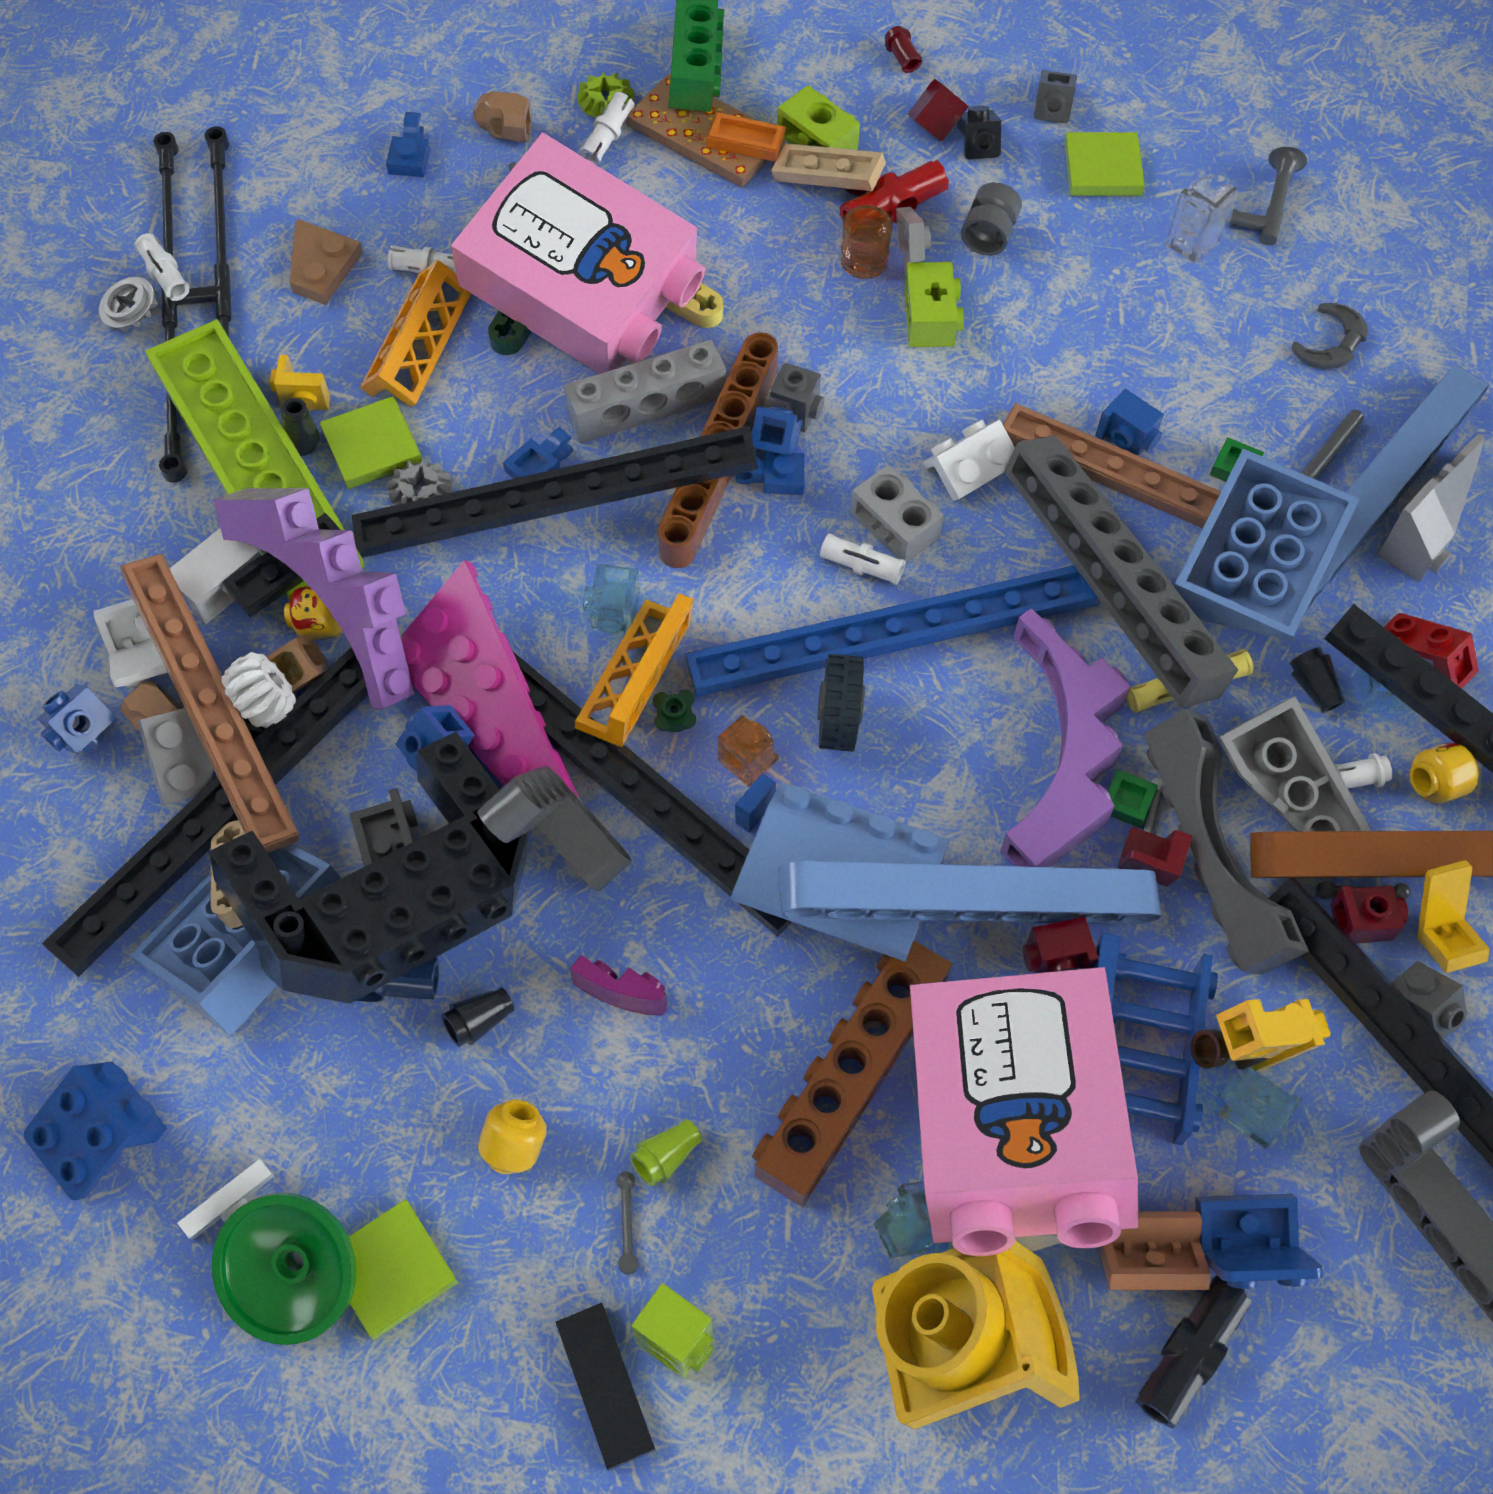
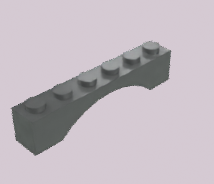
M1186 708L1145 732L1144 737L1149 746V749H1147L1148 759L1153 767L1159 771L1165 786H1163L1162 792L1167 803L1175 809L1180 822L1178 830L1192 835L1189 847L1196 860L1194 870L1200 882L1208 889L1213 902L1211 903V912L1218 924L1224 928L1229 940L1227 946L1228 953L1234 964L1241 971L1262 975L1309 952L1292 911L1272 901L1255 888L1238 868L1226 846L1219 824L1217 807L1218 774L1223 752L1208 717Z

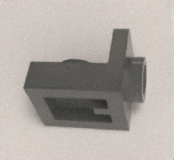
M1042 70L1034 111L1036 119L1062 123L1069 122L1077 75Z

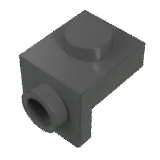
M784 363L770 389V395L773 398L791 403L793 414H796L798 419H802L800 431L805 433L811 419L817 420L823 409L824 397L820 396L821 374Z
M1417 961L1392 983L1442 1038L1448 1033L1458 1030L1464 1023L1467 1016L1463 985Z

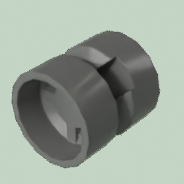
M995 182L984 184L978 189L961 229V238L968 248L976 253L988 256L1000 254L1005 250L1013 231V226L1022 209V200L1018 193L1010 186Z

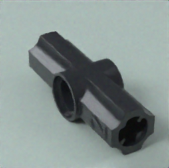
M1217 1275L1212 1278L1209 1290L1203 1292L1188 1318L1184 1317L1168 1338L1160 1353L1163 1358L1139 1392L1135 1402L1149 1417L1171 1429L1176 1427L1201 1384L1204 1386L1211 1379L1226 1356L1228 1347L1225 1345L1240 1325L1252 1303L1245 1290L1228 1286L1227 1281L1221 1280Z

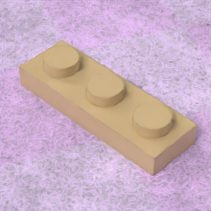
M785 143L771 172L775 181L873 191L886 165L883 152Z

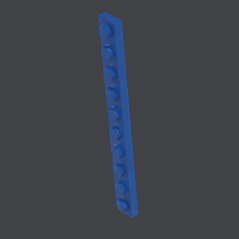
M1073 565L685 653L686 664L695 695L699 697L825 668L828 654L857 656L865 659L1017 624L1019 617L1031 608L1041 618L1096 606L1098 597Z

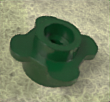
M682 690L678 694L670 695L664 692L655 694L652 699L653 706L657 708V717L654 719L655 727L660 731L681 732L692 728L696 724V715L692 713L691 705L694 703V695L688 690ZM672 708H677L678 712L672 713L670 710Z

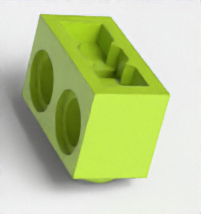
M661 1283L631 1325L636 1344L683 1379L691 1369L699 1373L715 1349L712 1345L715 1340L713 1337L712 1319L664 1283Z

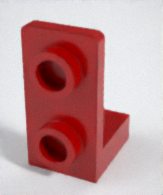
M1403 613L1396 614L1384 626L1385 629L1422 658L1432 660L1434 667L1460 688H1463L1479 671L1473 637L1470 632Z

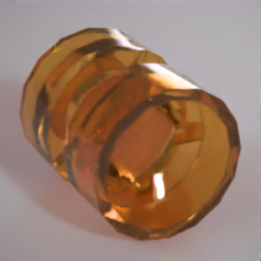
M863 205L851 209L845 215L842 228L843 243L841 245L840 260L845 272L853 277L861 279L879 276L887 267L892 221L887 212L881 208Z

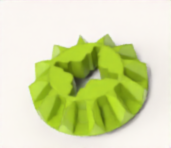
M602 71L601 76L589 75L587 82L579 83L577 101L583 112L596 118L602 116L615 92H622L628 96L624 104L629 99H632L634 102V89L630 87L629 79H620L618 73L606 76ZM601 91L609 92L608 100H604Z

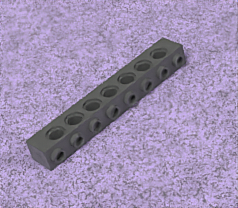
M1050 436L1018 442L1005 468V474L1180 708L1220 698L1238 672V668L1057 436Z

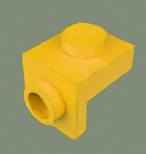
M280 354L277 369H272L270 373V387L273 393H277L281 407L286 400L299 398L306 403L308 411L329 410L331 397L323 373L294 372L289 356Z

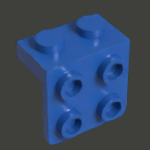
M111 1061L73 1066L26 1127L24 1139L68 1197L75 1201L84 1199L124 1148L157 1142L167 1128L155 1114L154 1107L143 1099L128 1081V1076L124 1070Z
M1292 1193L1195 1197L1196 1212H1199L1202 1218L1200 1244L1208 1267L1221 1280L1227 1281L1228 1286L1248 1289L1257 1287L1258 1281L1277 1280V1283L1280 1285L1299 1287L1307 1285L1308 1279L1323 1277L1322 1265L1299 1247L1298 1198Z

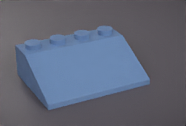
M1242 449L1174 587L1196 616L1204 621L1292 640L1360 498L1246 449Z
M781 782L766 809L730 900L906 962L921 921L794 919L783 917L781 914L778 868L785 863L795 861L942 864L950 839L938 836L929 830L918 829L894 821L885 815H877L850 806L844 801L833 800L809 792L802 787L791 786Z
M293 844L268 853L299 900L341 879L330 864ZM211 873L130 955L147 972L204 1018L230 1036L240 1025L248 1020L251 1013L278 987L262 969L260 951L245 927L242 925L237 928H229L211 910Z

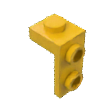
M1466 860L1428 870L1425 874L1417 939L1445 973L1488 962L1490 948L1465 920L1472 875V866Z

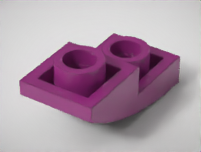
M583 955L570 968L573 984L602 1002L630 1012L662 1016L667 1010L666 993H664L665 987L658 979L647 972H643L640 975L629 967L617 981V974L607 964L600 960L592 963Z

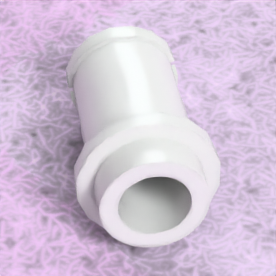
M1377 753L1369 754L1368 759L1334 764L1348 789L1370 784L1382 787L1385 782L1392 779L1391 764L1385 755L1379 756Z

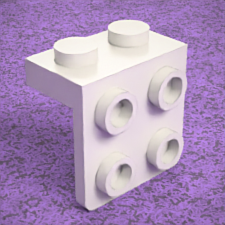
M133 599L93 611L95 622L109 654L110 678L114 687H137L141 683L148 682L151 677L168 673Z

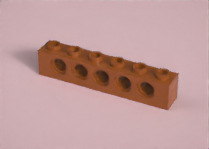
M913 941L906 962L885 954L882 955L876 967L881 971L873 984L866 981L858 991L852 1004L857 1009L850 1020L847 1021L841 1018L835 1026L828 1040L833 1046L826 1057L823 1059L820 1056H816L807 1069L803 1078L808 1083L799 1097L792 1094L782 1107L778 1119L783 1122L775 1135L771 1136L766 1133L757 1145L752 1155V1158L757 1161L754 1177L802 1208L804 1207L913 1035L911 995L906 998H896L890 994L888 988L892 985H902L910 991V985L947 982L953 963L916 941ZM870 1021H877L886 1027L887 1032L880 1036H874L869 1034L863 1025ZM847 1058L856 1059L863 1066V1070L857 1074H848L840 1068L839 1063ZM828 1096L838 1103L839 1108L831 1113H823L814 1106L813 1102L819 1097ZM795 1135H805L812 1140L814 1147L808 1152L798 1153L789 1147L788 1141Z

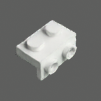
M983 419L962 430L964 438L956 443L953 442L952 438L939 443L930 449L934 456L922 462L925 469L935 467L953 501L964 497L1004 473L1015 447L1000 419L985 425Z

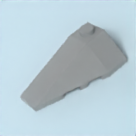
M1478 433L1456 455L1451 464L1447 463L1441 469L1436 479L1432 478L1403 509L1378 556L1417 582H1420L1429 570L1438 573L1452 554L1446 548L1456 533L1484 444V436Z
M1296 696L1276 703L1218 737L1239 777L1297 831H1371Z

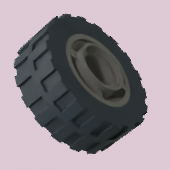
M828 654L824 681H821L817 720H820L819 749L854 752L858 728L862 722L865 698L863 657Z

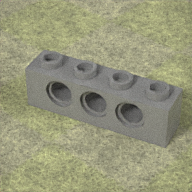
M707 340L565 384L564 393L567 415L580 444L717 401L726 381V367L713 340Z

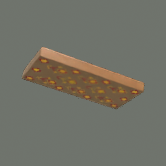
M668 73L629 112L626 117L627 125L743 188L768 160L708 148L706 138L716 112L752 120L756 119L712 97L711 112L668 108L671 76Z

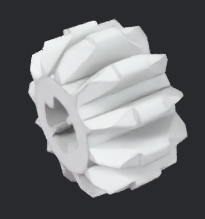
M250 652L246 656L239 657L231 663L232 666L225 670V674L221 677L222 684L226 688L225 695L233 702L232 707L237 708L242 718H248L251 724L256 727L262 726L267 728L273 723L277 724L287 716L286 714L293 709V705L296 703L295 695L292 693V685L285 679V674L279 671L276 663L270 662L261 653Z

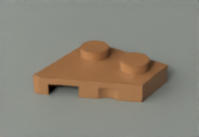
M298 219L295 222L290 273L292 292L326 305L363 253L361 242Z

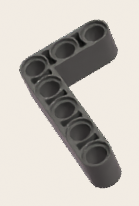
M542 766L512 778L477 811L487 828L504 843H509L536 827L580 877L597 892L603 889L632 862L629 854L566 783L548 766Z
M1430 1090L1390 1117L1359 1146L1360 1154L1368 1168L1493 1322V1221L1433 1150L1437 1144L1458 1129L1460 1120L1452 1104L1440 1093Z

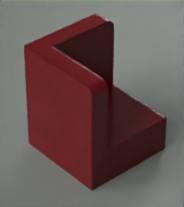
M934 78L908 112V115L939 141H943L969 106Z
M1133 827L1128 831L1117 868L1154 871L1157 883L1167 887L1181 877L1192 835L1174 830L1166 838Z

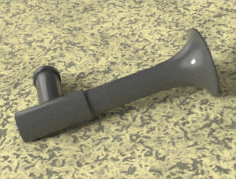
M1279 147L1271 151L1269 155V163L1276 169L1277 174L1266 216L1233 209L1229 226L1236 225L1261 230L1260 241L1265 245H1274L1277 242L1290 179L1294 172L1304 169L1307 164L1306 155L1294 147Z

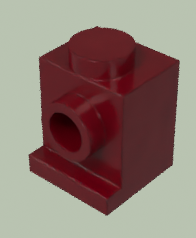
M1393 885L1352 889L1351 886H1344L1330 902L1333 920L1355 944L1394 940L1408 921L1407 903L1403 897L1395 896Z
M1086 917L1032 927L1026 945H1023V958L1026 968L1029 972L1034 971L1035 974L1077 970V968L1091 969L1095 967L1099 959Z

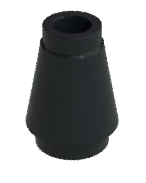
M299 398L286 400L282 405L281 425L299 455H308L315 450L320 440L319 431L303 400Z
M1321 647L1311 649L1290 662L1293 669L1291 676L1313 702L1319 706L1322 713L1329 712L1345 703L1346 700L1342 695L1330 654H1324Z
M500 987L494 991L492 990L450 1004V1010L443 1013L441 1017L449 1036L458 1047L466 1043L473 1045L506 1018L508 1014L514 1012V1005L506 990Z

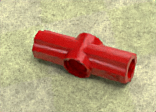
M936 160L934 162L929 161L899 177L893 172L884 174L878 179L873 191H869L840 205V216L845 229L850 235H858L888 219L897 223L896 208L911 207L915 211L918 204L948 190L949 180L946 176L945 168Z

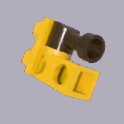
M1260 999L1246 1000L1216 1014L1221 1031L1216 1029L1198 1031L1191 1040L1190 1050L1196 1064L1205 1069L1222 1067L1231 1058L1232 1061H1235L1238 1069L1244 1070L1251 1067L1252 1072H1257L1324 1045V1039L1330 1037L1331 1032L1324 1013L1321 1010H1312L1309 999H1299L1271 1012H1264Z

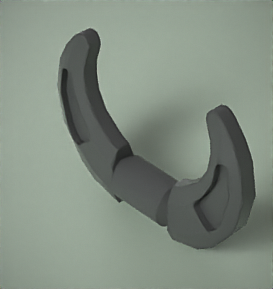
M1322 303L1318 306V311L1336 317L1342 323L1346 336L1338 347L1317 351L1308 349L1298 342H1293L1292 350L1301 361L1309 366L1322 369L1339 368L1353 360L1355 356L1352 353L1359 342L1366 341L1367 324L1360 313L1349 306L1338 303Z

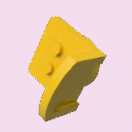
M1016 1240L1010 1249L990 1256L966 1255L955 1248L942 1253L925 1254L909 1261L898 1271L879 1278L874 1282L872 1293L876 1308L877 1338L885 1355L896 1417L900 1423L911 1429H918L1025 1387L1060 1408L1079 1401V1380L1075 1354L1056 1290L1043 1260Z

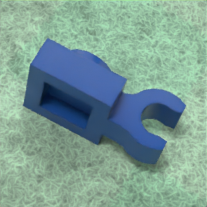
M406 112L403 123V137L392 136L386 161L388 174L424 177L430 146L428 139H423L424 127L419 126L421 113Z
M559 427L540 445L531 438L503 462L504 471L515 479L559 469V461L566 459L574 451L573 447L567 443L571 440V436Z
M765 451L764 461L756 457L758 470L736 474V483H763V493L803 495L805 453L785 455Z

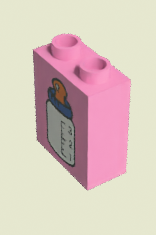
M543 132L451 245L459 286L511 319L527 326V329L599 374L619 368L626 359L633 363L645 360L652 352L661 334L662 325L655 320L670 301L681 308L686 306L700 287L705 274V267L696 262V226Z
M1105 967L910 985L924 1188L933 1242H952L953 1247L957 1251L966 1255L990 1256L1010 1249L1015 1243V1237L1057 1234L1058 1240L1064 1245L1074 1248H1096L1115 1241L1120 1236L1121 1229L1138 1228V1175Z

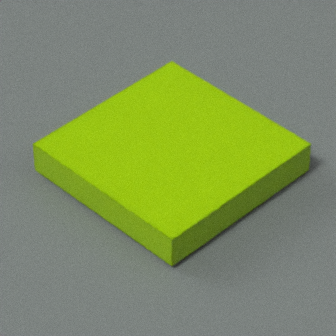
M1066 132L1064 147L1070 196H1143L1145 183L1138 132Z
M394 396L319 422L348 490L393 474L394 469L401 470L406 466L407 460L412 464L421 463L422 461L421 453Z
M407 1199L401 1201L349 1236L356 1260V1283L350 1305L373 1341L459 1283Z

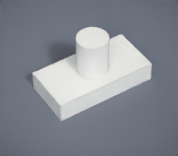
M258 1159L177 1224L189 1239H196L221 1218L226 1222L238 1208L248 1202L246 1198L271 1180L274 1175L261 1159Z

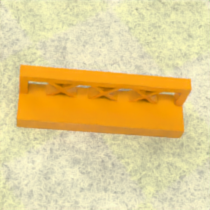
M435 261L418 274L360 388L371 397L386 389L409 407L417 403L471 295L469 291L459 286L457 274L441 261ZM444 281L459 292L454 302L445 301L441 288ZM429 311H438L442 322L441 330L431 331L427 318ZM423 339L428 356L426 359L416 360L412 343L414 340ZM409 368L413 381L410 391L394 379L400 369Z
M678 593L670 608L645 599L575 720L576 729L623 747L690 626L694 599ZM648 616L662 620L657 632L649 634L644 624ZM646 646L647 650L640 662L632 664L627 654L628 651ZM629 676L630 680L623 692L614 695L610 686L611 681ZM612 708L608 719V726L590 719L594 711Z

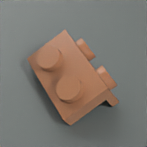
M1138 1211V1228L1121 1229L1120 1236L1115 1241L1099 1247L1109 1290H1209L1211 1273L1200 1244L1202 1228L1200 1213L1196 1211Z

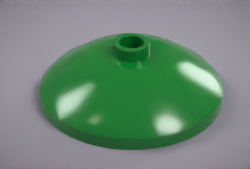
M271 1193L257 1197L238 1208L226 1220L214 1244L211 1264L212 1278L219 1301L229 1317L241 1329L262 1341L279 1345H292L312 1340L332 1327L343 1315L351 1301L356 1283V1260L351 1241L338 1219L324 1206L308 1197L293 1193ZM294 1252H298L301 1255L303 1266L298 1265L294 1261Z

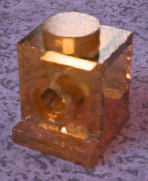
M743 715L718 736V761L748 787L756 781L761 773H765L779 760V755L773 751L774 741L769 731L760 723L749 721Z

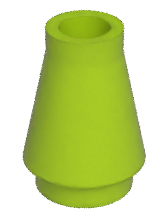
M684 1119L679 1124L637 1143L636 1151L630 1155V1161L635 1171L648 1185L654 1186L659 1181L666 1183L703 1139L697 1127L690 1120Z

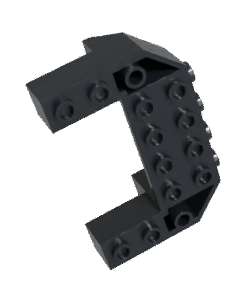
M457 732L417 750V781L449 824L300 900L253 830L209 851L214 881L258 947L262 969L283 991L350 1004L512 916L526 864L529 831L509 843H504L482 822L477 813L478 809L500 789Z

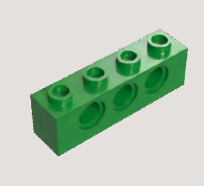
M676 0L668 108L711 112L712 97H720L724 9L718 8V0Z

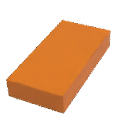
M716 112L706 138L707 147L776 162L786 137V127Z

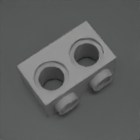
M889 464L852 490L850 514L896 558L903 559L907 563L940 539L944 515H942L939 507L932 500H926L914 488L907 476L898 474Z

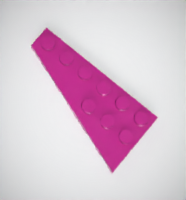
M464 560L400 636L412 685L431 706L451 705L475 735L468 747L504 786L518 775L542 766H548L578 797L558 751L553 750L544 730L546 724L539 711L535 710L528 695L530 689L506 635L500 632L492 615V604L488 596L483 594L476 579L478 576L473 563Z

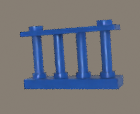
M1102 933L1096 946L1099 959L1094 968L1105 967L1114 1024L1116 1020H1122L1186 1034L1183 1059L1117 1045L1120 1065L1181 1078L1178 1104L1125 1093L1128 1113L1175 1123L1173 1144L1183 1145L1193 1132L1199 1131L1203 1116V1105L1196 1103L1200 1066L1196 1064L1191 1055L1190 1045L1195 1033L1205 1029L1208 999L1213 1000L1216 993L1218 973L1211 972L1213 955L1204 953L1193 972L1126 959V954L1119 953L1121 936ZM1122 977L1189 990L1191 995L1188 1015L1120 1001V996L1113 995L1115 980L1121 981Z

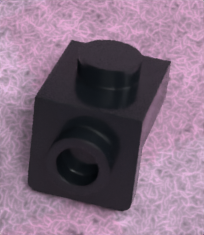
M988 106L968 107V112H964L957 121V127L964 135V156L968 160L996 158L1001 155L1002 120Z

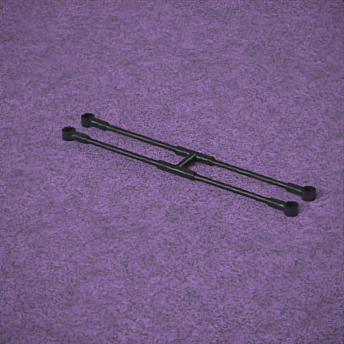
M219 126L207 129L204 135L210 150L211 168L214 170L217 263L214 266L215 286L190 288L186 297L177 301L170 300L161 287L162 326L165 328V342L175 338V328L178 326V305L213 301L216 303V319H218L229 337V322L232 318L229 265L226 263L223 170L225 168V150L228 149L230 143L225 129ZM161 132L154 137L153 142L159 155V172L162 175L163 249L173 256L171 176L174 174V156L178 153L179 148L172 133ZM166 392L167 433L164 435L165 452L164 457L159 461V468L166 481L175 483L185 478L187 469L181 458L180 435L177 433V409ZM177 466V468L169 470L171 467Z

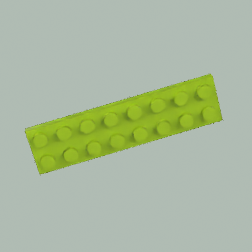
M218 319L145 350L149 363L227 495L245 488H308L316 519L326 513L341 530H345ZM258 548L262 555L266 553V551ZM357 550L358 557H359V561H360V565H361V569H362V568L365 567V566H364V562H363V559H362L361 555L359 554V552H358V550ZM305 581L285 594L289 602L294 590L299 587L309 586Z

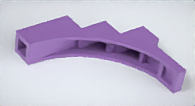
M245 488L213 499L224 540L247 543L272 554L297 573L326 605L344 632L360 663L372 708L384 709L414 695L396 618L406 615L396 573L363 572L352 530L319 529L308 488Z
M1031 608L1019 617L1013 639L1041 666L1051 686L1061 726L1060 760L1057 773L1045 795L1023 820L1005 834L1000 852L1013 866L1052 867L1104 827L1109 821L1115 805L1112 803L1106 789L1100 784H1094L1093 781L1116 764L1123 744L1113 728L1107 724H1102V722L1124 706L1131 686L1127 683L1124 674L1118 668L1111 667L1102 657L1088 666L1081 652L1074 647H1070L1057 634L1053 624L1049 620L1041 618Z

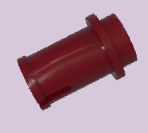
M902 26L891 28L885 35L887 51L893 52L903 72L911 73L917 70L922 64V57L911 42L909 30Z

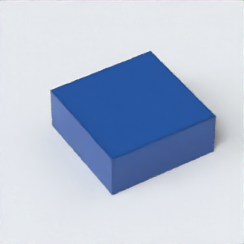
M761 773L735 804V823L747 832H750L765 814L776 792V782Z

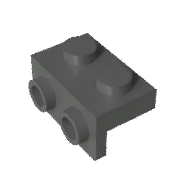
M398 788L389 790L391 801L349 813L364 867L416 841L413 839L410 827L418 825L411 800L402 802Z

